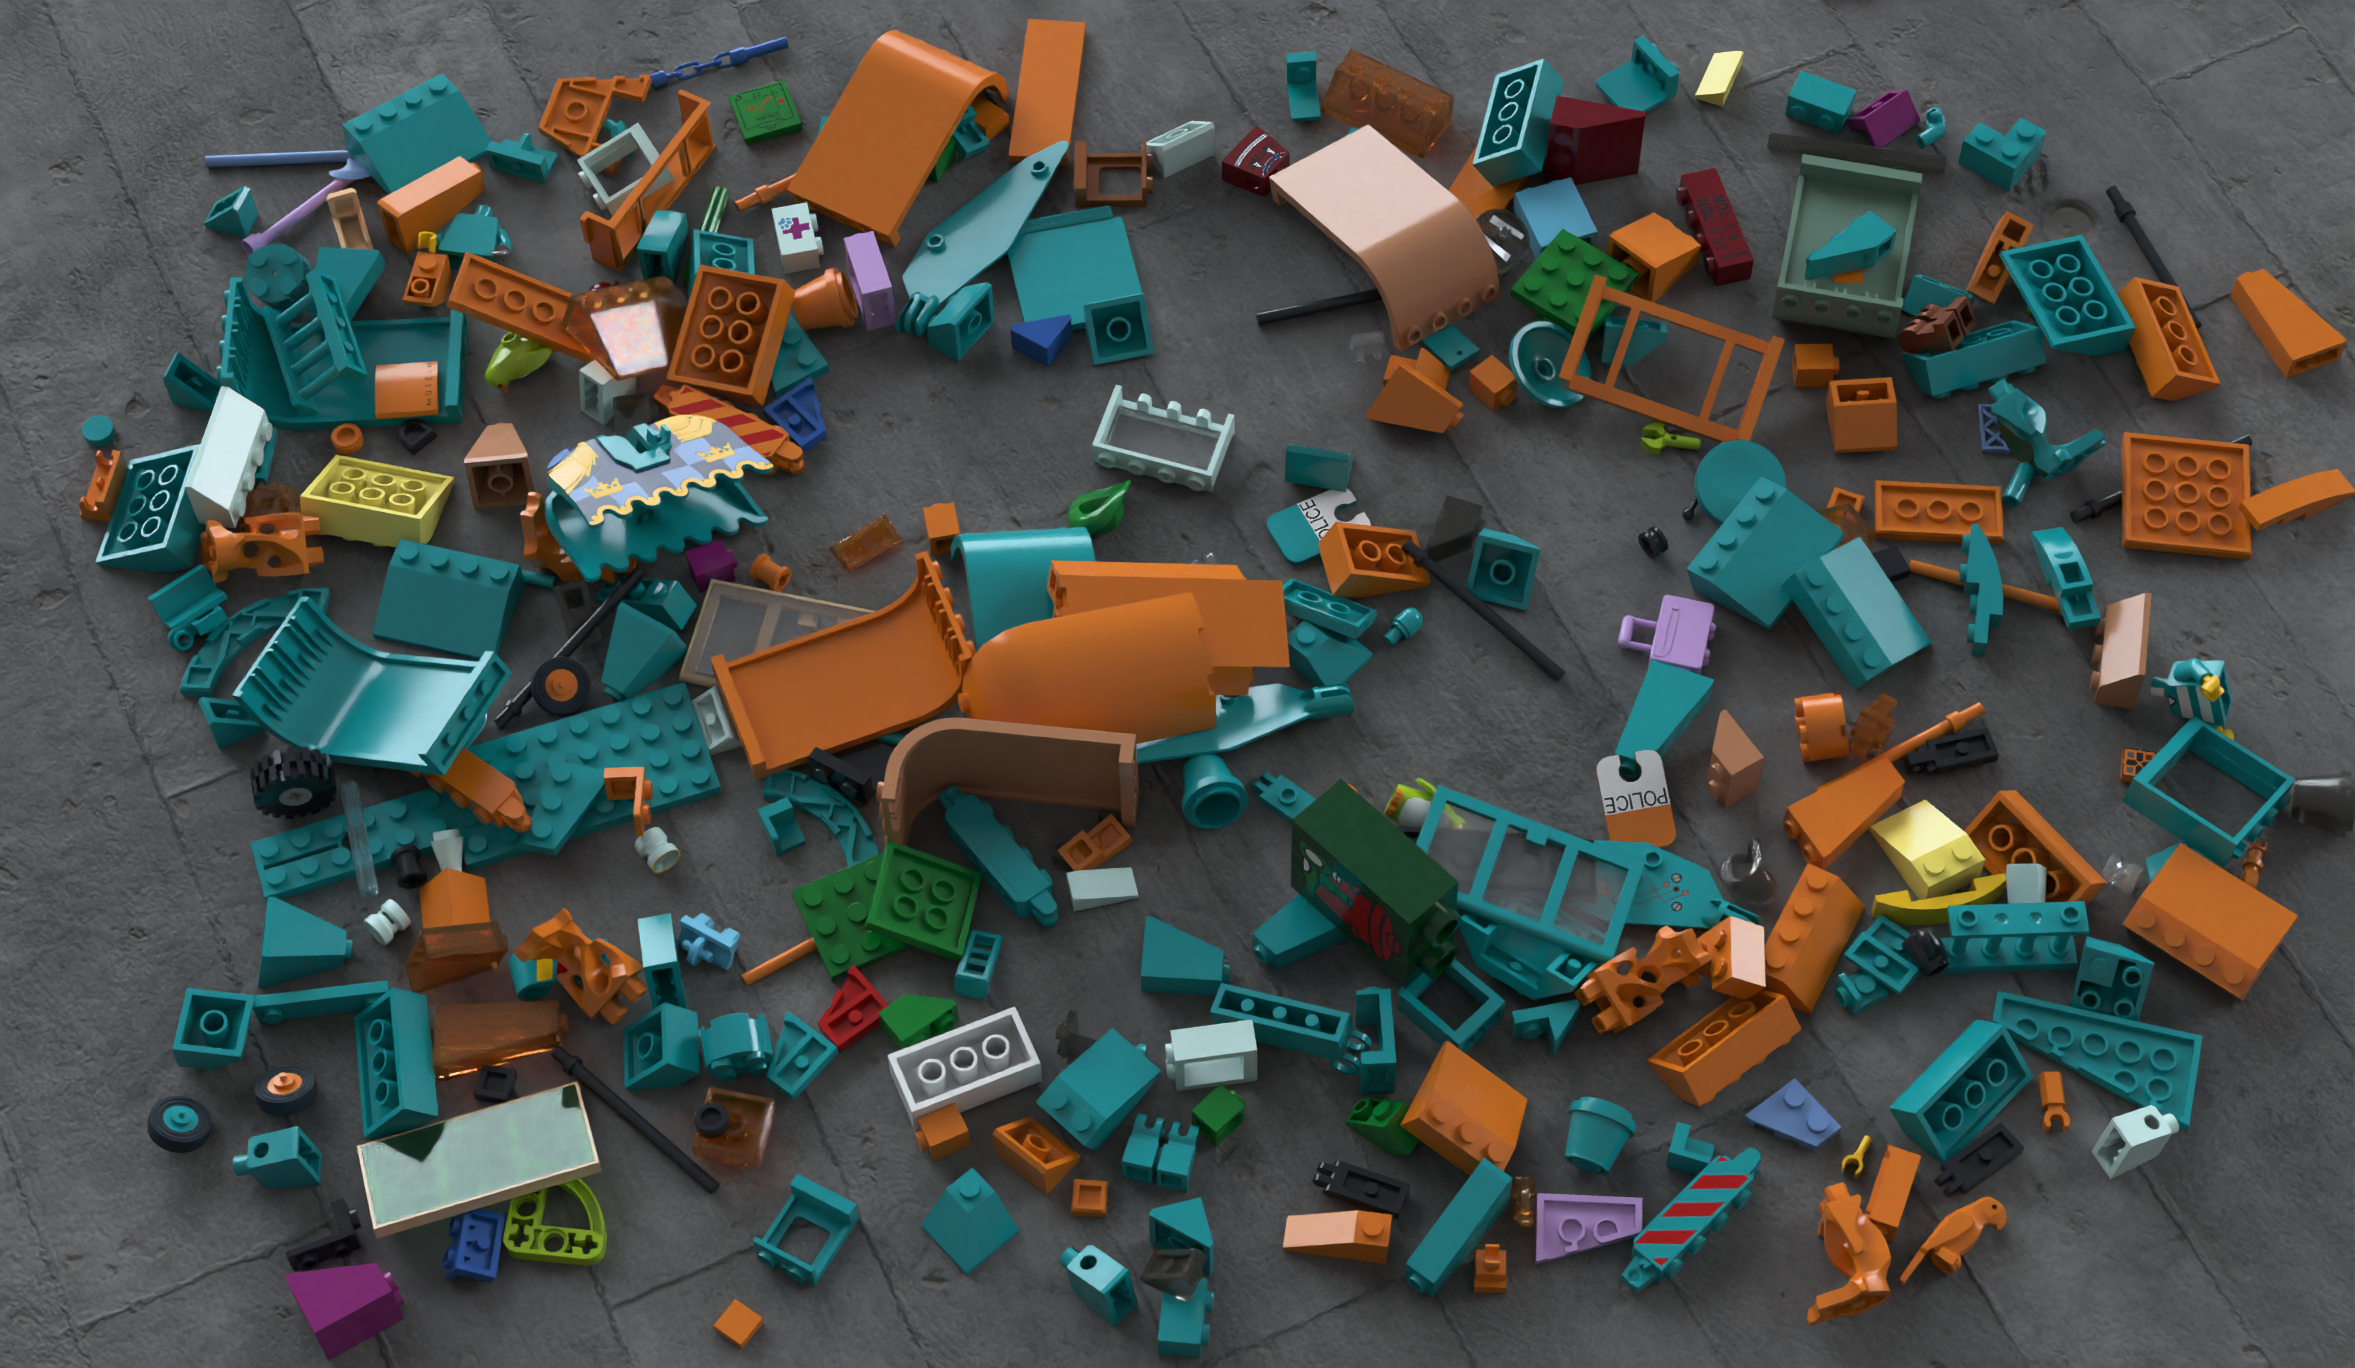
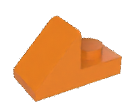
M1421 348L1418 360L1390 355L1383 379V386L1387 384L1398 366L1405 362L1446 391L1450 370L1426 349Z

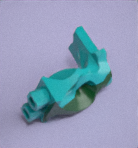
M2002 379L1988 389L1996 401L1991 405V410L1995 413L2006 445L2021 463L2032 465L2044 482L2074 470L2082 461L2107 444L2104 440L2106 437L2103 432L2093 429L2083 437L2059 446L2050 445V441L2045 433L2047 415L2039 404L2018 388L2015 389L2012 384H2008L2005 379Z

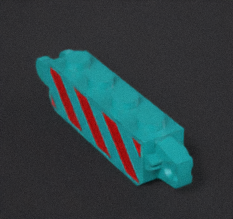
M1750 1147L1743 1150V1153H1740L1734 1160H1731L1728 1156H1716L1634 1238L1633 1250L1631 1252L1632 1261L1623 1272L1621 1281L1637 1294L1653 1281L1659 1285L1666 1277L1672 1279L1683 1267L1684 1263L1682 1261L1690 1253L1694 1256L1703 1248L1707 1242L1706 1237L1712 1230L1716 1233L1719 1232L1730 1218L1728 1214L1735 1207L1741 1209L1748 1203L1753 1195L1750 1191L1754 1176L1759 1171V1164L1762 1158L1760 1156L1761 1153L1755 1150V1148L1752 1149Z

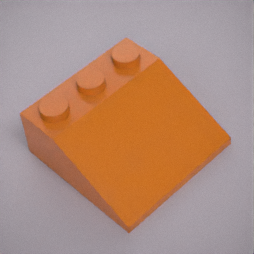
M1445 1041L1400 1126L1469 1176H1471L1484 1158L1504 1171L1515 1150L1528 1099L1452 1043Z

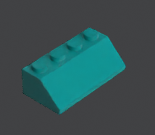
M2016 320L1968 333L1953 351L1930 354L1927 348L1922 349L1917 354L1902 352L1903 360L1920 392L1931 395L1934 399L1950 396L1951 391L1955 389L1971 390L1980 386L1979 382L1986 380L1998 382L2002 379H2007V374L2017 371L2019 374L2030 373L2036 370V366L2046 363L2040 327Z
M393 987L354 1017L364 1138L372 1139L396 1135L423 1127L438 1117V1102L435 1088L436 1075L432 1056L433 1043L431 1041L430 1013L428 1011L426 995Z
M1976 1019L1889 1109L1903 1133L1943 1165L1962 1151L2034 1076L2004 1024Z

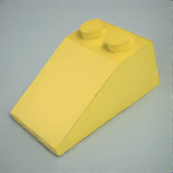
M1926 799L1869 827L1871 834L1918 900L1945 896L1972 883L1973 878H1979L1985 858L1967 833Z

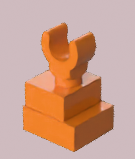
M1485 1244V1250L1476 1249L1474 1256V1292L1506 1293V1250H1499L1500 1245Z

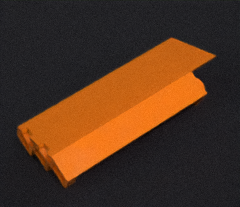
M1051 560L1047 591L1054 603L1052 618L1192 592L1204 624V629L1200 631L1203 649H1210L1214 674L1208 675V684L1211 692L1214 691L1216 695L1248 696L1250 683H1253L1255 680V667H1290L1282 580H1248L1243 576L1237 565Z

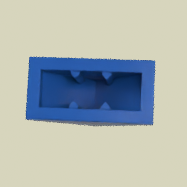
M1070 314L1010 325L1012 348L1049 367L1072 338Z

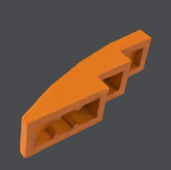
M2338 469L2307 475L2267 489L2241 501L2238 509L2258 532L2276 522L2282 526L2300 516L2303 520L2312 517L2354 496L2355 489Z

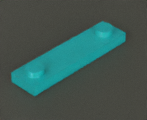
M386 980L255 996L253 1010L259 1023L265 1022L269 1024L280 1023L287 1019L363 1011L389 991L391 987Z

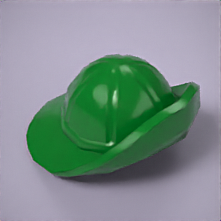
M1131 480L1080 495L1071 504L1068 511L1070 527H1085L1089 535L1094 533L1103 535L1114 531L1123 519L1124 496Z

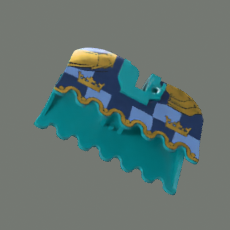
M677 415L649 426L644 423L632 427L626 439L616 435L608 437L601 435L572 445L561 451L551 460L547 467V481L552 492L545 501L546 524L586 582H594L601 577V567H609L615 572H624L629 568V558L634 557L644 563L655 561L657 558L656 549L658 548L665 549L673 554L681 553L684 550L685 544L683 540L685 539L705 545L711 542V531L713 530L720 531L728 536L737 534L739 531L738 522L740 521L755 527L766 525L768 517L764 515L739 482L744 478L743 469L748 468L756 473L765 474L772 472L774 465L752 449L726 425L709 417Z

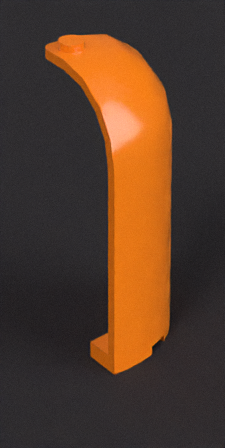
M1192 592L1030 622L1005 630L983 644L969 660L963 677L962 693L958 694L960 711L962 713L966 712L969 719L1135 734L1137 744L1214 729L1216 726V694L1214 691L1211 692L1208 684V675L1214 674L1210 649H1203L1200 631L1204 629V624Z

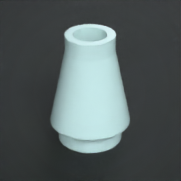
M459 829L432 833L433 841H431V845L441 871L445 868H450L462 872L463 836L460 837Z

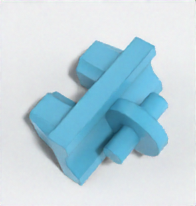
M700 913L694 919L685 915L680 920L681 932L677 944L682 949L688 951L687 962L696 966L701 960H704L708 963L712 962L725 970H728L733 965L734 952L738 948L740 941L739 932L730 927L722 933L715 931L712 918L703 913Z

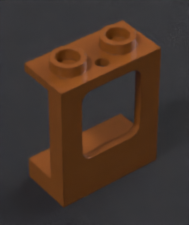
M1087 141L1075 142V207H1147V194H1153V176H1147V171H1153V153H1147L1146 141H1142V153L1087 154ZM1105 169H1138L1141 172V191L1133 195H1103L1099 192V174Z

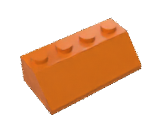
M2134 277L2117 293L2136 326L2128 344L2131 346L2136 358V364L2141 370L2147 384L2146 388L2152 397L2177 401L2217 388L2221 384L2178 286Z
M2016 790L1999 791L1964 831L1985 858L1983 866L1992 875L2006 874L2007 864H2039L2047 868L2045 902L2085 901L2086 907L2107 884L2085 859Z
M1807 863L1764 946L1766 979L1764 990L1786 996L1790 1006L1809 1015L1813 1012L1865 910V905L1839 876Z
M1762 989L1747 1000L1731 996L1646 1061L1652 1070L1681 1100L1701 1106L1711 1102L1716 1094L1726 1086L1739 1081L1741 1075L1751 1067L1763 1063L1766 1060V1056L1776 1048L1788 1044L1792 1036L1802 1029L1786 996Z

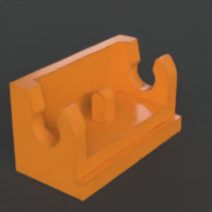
M98 450L95 456L97 467L87 496H82L79 502L80 516L85 519L110 521L128 467L121 451L113 450L111 460L103 457L102 451Z

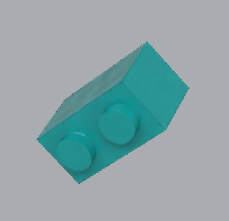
M1801 71L1788 95L1785 115L1818 126L1824 130L1841 134L1847 119L1854 109L1857 90Z
M1165 1274L1158 1332V1354L1201 1358L1202 1345L1208 1346L1210 1337V1324H1204L1205 1313H1212L1214 1292L1208 1291L1207 1278Z

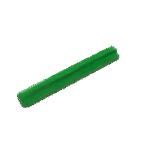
M715 186L712 189L699 230L717 233L729 198L726 187ZM690 256L683 274L686 285H688Z

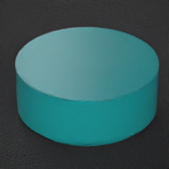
M93 416L86 420L82 426L83 436L91 446H105L115 437L114 425L106 416Z

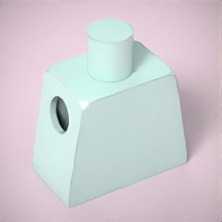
M610 350L579 370L581 411L602 425H605L636 394V373L644 368V362L641 357L635 353L625 357L616 350Z
M2152 1105L2114 1117L2091 1152L2109 1178H2115L2159 1155L2171 1135L2179 1131L2178 1121L2170 1113L2162 1116L2158 1109Z

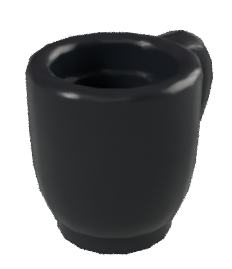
M1933 927L1918 930L1903 941L1901 945L1912 964L1922 974H1925L1926 977L1938 974L1950 964L1946 948Z

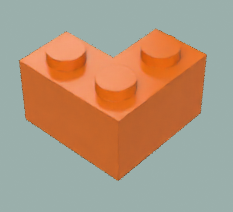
M1729 916L1697 938L1702 949L1713 957L1711 961L1697 970L1698 975L1712 979V990L1747 1000L1766 987L1763 926Z

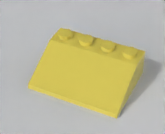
M335 455L301 494L300 513H303V516L319 517L321 530L320 534L317 535L339 536L348 541L370 542L380 547L390 546L396 548L400 539L427 544L433 536L454 484V477Z

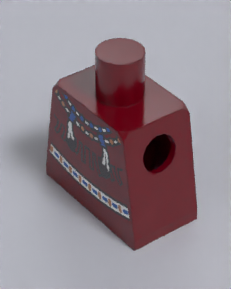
M1255 126L1222 160V180L1257 195L1267 196L1271 191L1269 177L1290 166V154L1288 150L1265 131Z

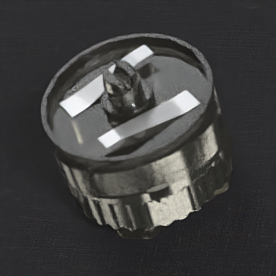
M1490 209L1483 212L1476 221L1490 245L1497 266L1498 278L1500 279V277L1503 278L1508 275L1526 256L1530 247V236L1525 224L1515 214L1503 209Z

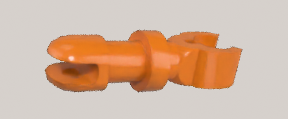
M2260 838L2254 844L2250 843L2248 849L2249 856L2243 861L2242 868L2244 871L2240 877V880L2256 889L2259 873L2262 872L2264 866L2261 860L2266 854L2268 845L2266 840L2259 845Z

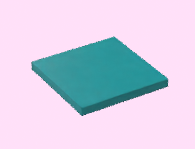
M1122 217L1018 235L1007 252L1023 322L1070 314L1072 331L1084 329L1083 304L1142 293Z

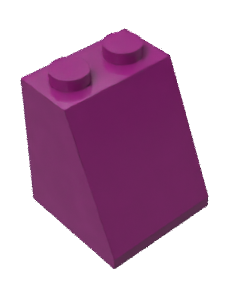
M377 1263L296 1272L284 1276L328 1360L404 1319L400 1306L404 1305L405 1302L398 1291L399 1289L390 1272L382 1274Z

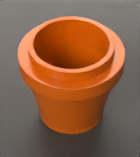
M836 267L827 269L824 275L794 290L796 293L792 306L802 330L842 326L845 329L854 326V319L858 318L857 304L850 282L843 271L839 272Z

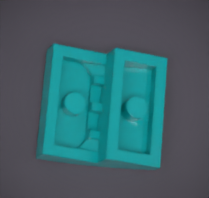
M1882 914L1866 932L1863 931L1843 955V958L1898 995L1903 993L1921 974L1919 969L1912 964L1901 946L1903 941L1912 934Z

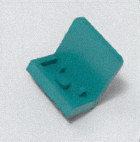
M1642 35L1633 42L1631 60L1598 78L1596 87L1614 106L1648 112L1677 95L1680 72L1674 63L1669 62L1660 53L1659 48L1655 44H1651Z

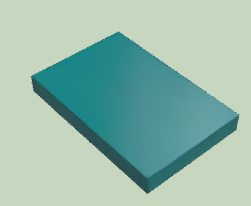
M1293 578L1283 584L1285 612L1353 639H1357L1376 621L1378 612L1372 608L1340 596H1332L1330 592Z

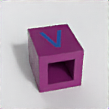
M721 539L686 552L689 570L699 593L708 591L711 579L730 583L735 581L733 568L738 567L732 549L726 551Z

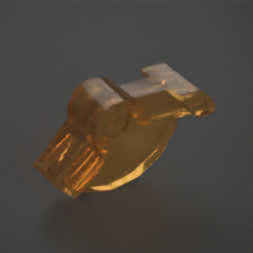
M1514 1177L1510 1194L1511 1197H1518V1202H1514V1221L1518 1222L1519 1226H1533V1202L1529 1201V1197L1536 1196L1535 1182L1532 1180V1177Z

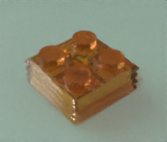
M710 1087L704 1104L716 1102L723 1105L729 1116L728 1129H733L734 1125H739L740 1128L736 1131H729L727 1129L722 1136L714 1139L702 1137L695 1130L691 1143L694 1157L758 1169L761 1165L777 1111L774 1099Z

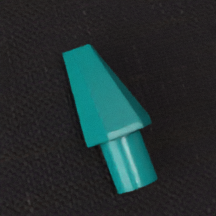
M607 118L602 124V128L611 133L609 136L611 139L627 130L626 124L621 120L616 123ZM634 151L628 154L627 157L631 158Z

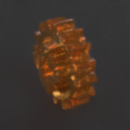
M272 480L270 486H266L261 481L259 483L260 488L256 490L253 488L246 497L245 513L239 517L237 522L242 533H251L249 525L245 524V518L278 513H300V496L297 489L290 490L287 482L278 487L276 480ZM269 523L261 524L259 531L264 534H270L274 532V526Z
M1883 693L1879 695L1877 701H1874L1872 707L1867 705L1863 707L1850 732V736L1855 738L1849 752L1851 757L1865 763L1870 755H1873L1875 749L1878 751L1884 749L1897 724V720L1892 718L1898 704L1896 699Z

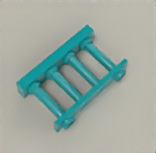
M314 268L306 274L310 287L308 294L283 313L269 306L262 308L266 321L265 327L270 333L289 392V401L296 409L303 410L312 415L318 413L314 395L338 377L346 376L360 382L368 376L336 279ZM315 304L318 311L317 317L293 334L290 322ZM323 328L326 335L325 342L301 359L298 346ZM332 353L333 366L309 383L306 371Z
M2085 901L1948 906L1951 938L1940 939L1946 948L1950 964L1941 971V974L2076 969L2078 962L2073 935L2089 934Z

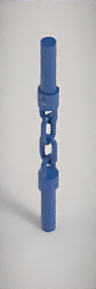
M782 37L747 48L739 47L717 54L712 62L701 64L698 61H691L678 65L674 73L667 75L664 70H660L658 73L653 72L650 75L652 79L650 88L667 86L668 79L674 77L681 81L698 77L703 69L716 66L719 69H725L746 63L749 59L789 48L786 37ZM729 55L731 62L720 65L722 60L719 58ZM696 65L694 67V70L697 71L696 73L680 76L683 74V71H679L680 69Z

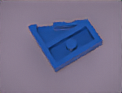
M810 377L763 409L764 417L773 425L780 426L789 433L790 442L799 446L803 450V454L827 437L814 383Z

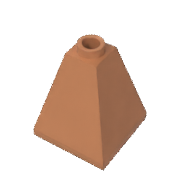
M500 422L495 425H487L464 459L474 510L526 505L528 493L535 492L527 451L512 423Z

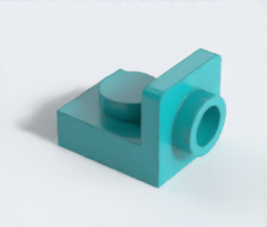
M1862 970L1850 977H1847L1845 973L1838 975L1834 988L1836 1000L1843 1008L1846 1007L1852 1016L1887 999L1889 993L1883 984Z

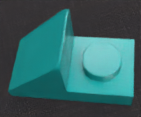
M1575 999L1512 1011L1510 1028L1513 1039L1521 1037L1533 1039L1542 1033H1547L1552 1054L1555 1055L1578 1021L1579 1000Z

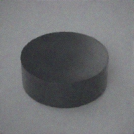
M708 1102L701 1105L694 1114V1124L697 1132L702 1137L708 1139L722 1136L729 1127V1116L726 1108L716 1102Z

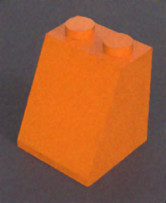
M1653 212L1610 234L1607 255L1638 272V281L1629 291L1639 298L1655 303L1698 264L1701 245L1695 238L1686 235L1676 228L1671 221Z

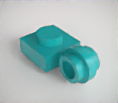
M217 605L187 625L171 629L167 637L168 644L176 651H186L192 647L195 634L198 633L200 636L211 634L228 618L223 609ZM184 634V639L178 642L179 636Z

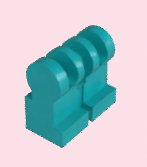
M1138 1113L1121 1161L1122 1177L1152 1184L1156 1170L1158 1186L1187 1192L1199 1144L1201 1127L1191 1125L1188 1134L1180 1136L1182 1123L1174 1121L1167 1135L1168 1144L1160 1147L1162 1139L1165 1138V1119L1158 1117L1154 1127L1147 1129L1148 1115Z

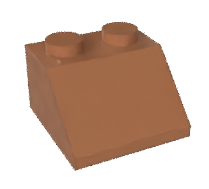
M1725 709L1719 715L1706 789L1714 800H1719L1722 806L1727 808L1757 791L1764 756Z

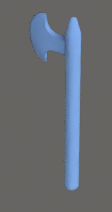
M347 150L205 156L206 168L347 162L344 168L329 171V175L341 180H357L371 176Z

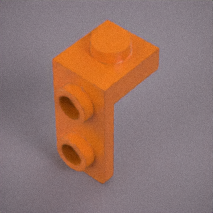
M644 767L605 768L604 783L607 799H635L633 818L637 837H644L645 824H650L651 821L650 805L647 804V800H652L653 798L652 780H646Z

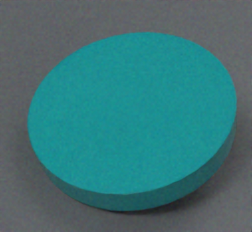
M1732 440L1714 447L1703 458L1695 474L1694 490L1703 512L1713 522L1721 526L1761 476L1787 489L1786 477L1779 461L1766 448L1750 441Z

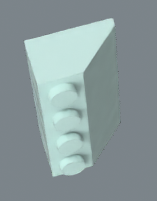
M221 386L185 488L199 524L206 525V521L214 520L221 522L223 527L236 528L239 517L245 513L246 497L248 491H252L254 488L255 472L257 466H261L263 462V449L266 441H270L273 428L263 408L225 386Z

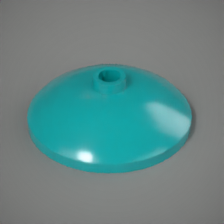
M1536 321L1522 327L1511 341L1509 360L1512 372L1521 388L1540 404L1560 409L1573 406L1584 396L1562 389L1564 380L1558 378L1573 335L1554 323ZM1583 350L1575 374L1591 379L1590 363Z

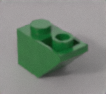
M905 994L878 1012L881 1030L898 1050L931 1039L939 1033H946L959 1020L957 1004L953 999Z
M1364 1097L1354 1104L1352 1112L1344 1121L1348 1127L1386 1153L1408 1156L1420 1141L1400 1126L1409 1109L1405 1102Z

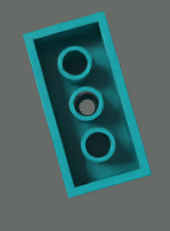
M1545 59L1497 74L1495 77L1472 164L1493 187L1542 171L1548 146L1550 120L1556 97L1561 95L1564 80Z

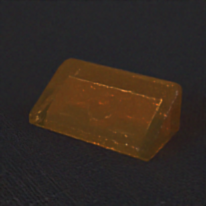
M883 514L829 549L850 573L901 541V538L887 515Z

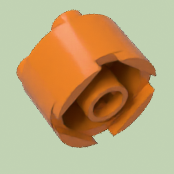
M1840 692L1794 698L1796 731H1798L1797 735H1800L1801 740L1800 753L1802 762L1849 756V741L1845 728L1846 718Z

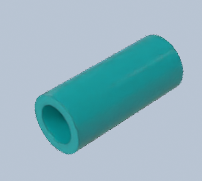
M2028 463L2018 464L2002 496V502L2011 508H2017L2020 505L2036 473L2032 465Z

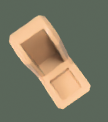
M349 188L328 194L326 199L341 248L374 250L356 190Z

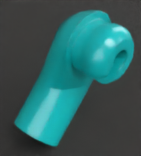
M1931 108L1926 112V130L1915 137L1917 145L1922 149L1943 137L1946 132L1945 116L1942 115V111L1939 108Z

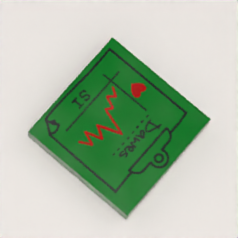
M785 80L728 96L730 106L746 145L803 130L801 120Z

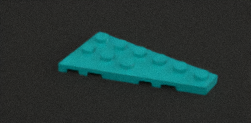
M1997 992L1992 1022L2004 1024L2011 1038L2141 1108L2152 1105L2158 1109L2162 1116L2168 1113L2172 1114L2178 1121L2179 1128L2187 1132L2190 1124L2201 1050V1035L2011 993Z

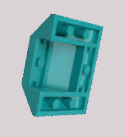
M1482 897V901L1538 922L1546 904V901ZM1558 909L1553 928L1595 944L1603 945L1605 939L1603 934ZM1466 912L1461 916L1459 928L1475 965L1487 972L1489 976L1502 981L1515 989L1519 994L1527 996L1532 1000L1572 992L1586 979L1588 974L1601 964L1598 961L1472 913Z

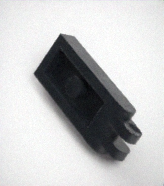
M2000 1122L1946 1161L1940 1167L1943 1173L1934 1182L1938 1187L1943 1186L1948 1181L1952 1182L1943 1191L1948 1197H1951L1958 1191L1965 1195L2021 1155L2024 1146Z
M1336 1160L1333 1165L1325 1162L1319 1163L1317 1171L1321 1174H1315L1312 1182L1316 1186L1324 1188L1323 1193L1325 1195L1376 1213L1390 1214L1392 1218L1399 1220L1410 1191V1184Z

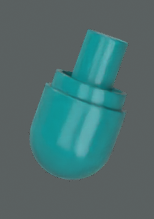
M1414 608L1402 610L1392 620L1390 624L1391 630L1383 637L1385 642L1393 646L1399 639L1404 641L1410 639L1422 627L1423 617L1421 613Z

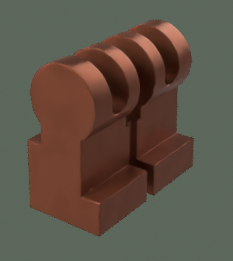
M1968 296L1955 298L1947 307H1940L1935 304L1924 306L1919 314L1900 333L1898 341L1901 348L1910 354H1917L1922 349L1927 348L1930 354L1953 351L1964 339V336L1977 324Z

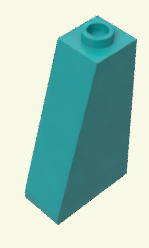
M1652 659L1614 756L1619 755L1621 764L1619 773L1629 778H1640L1641 768L1636 763L1635 752L1652 750L1657 752L1661 758L1665 755L1709 702L1714 679Z
M1299 894L1252 933V952L1262 964L1268 963L1276 971L1348 937Z
M1484 1158L1406 1262L1405 1278L1408 1284L1417 1292H1425L1433 1298L1509 1208L1513 1178Z

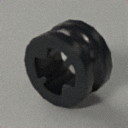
M1652 526L1648 529L1647 533L1642 532L1638 535L1641 548L1650 558H1656L1659 552L1663 553L1668 550V541L1659 528Z

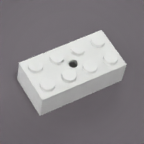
M1015 1007L887 1055L890 1074L914 1130L919 1129L917 1118L950 1104L956 1103L961 1113L1042 1081L1041 1063Z

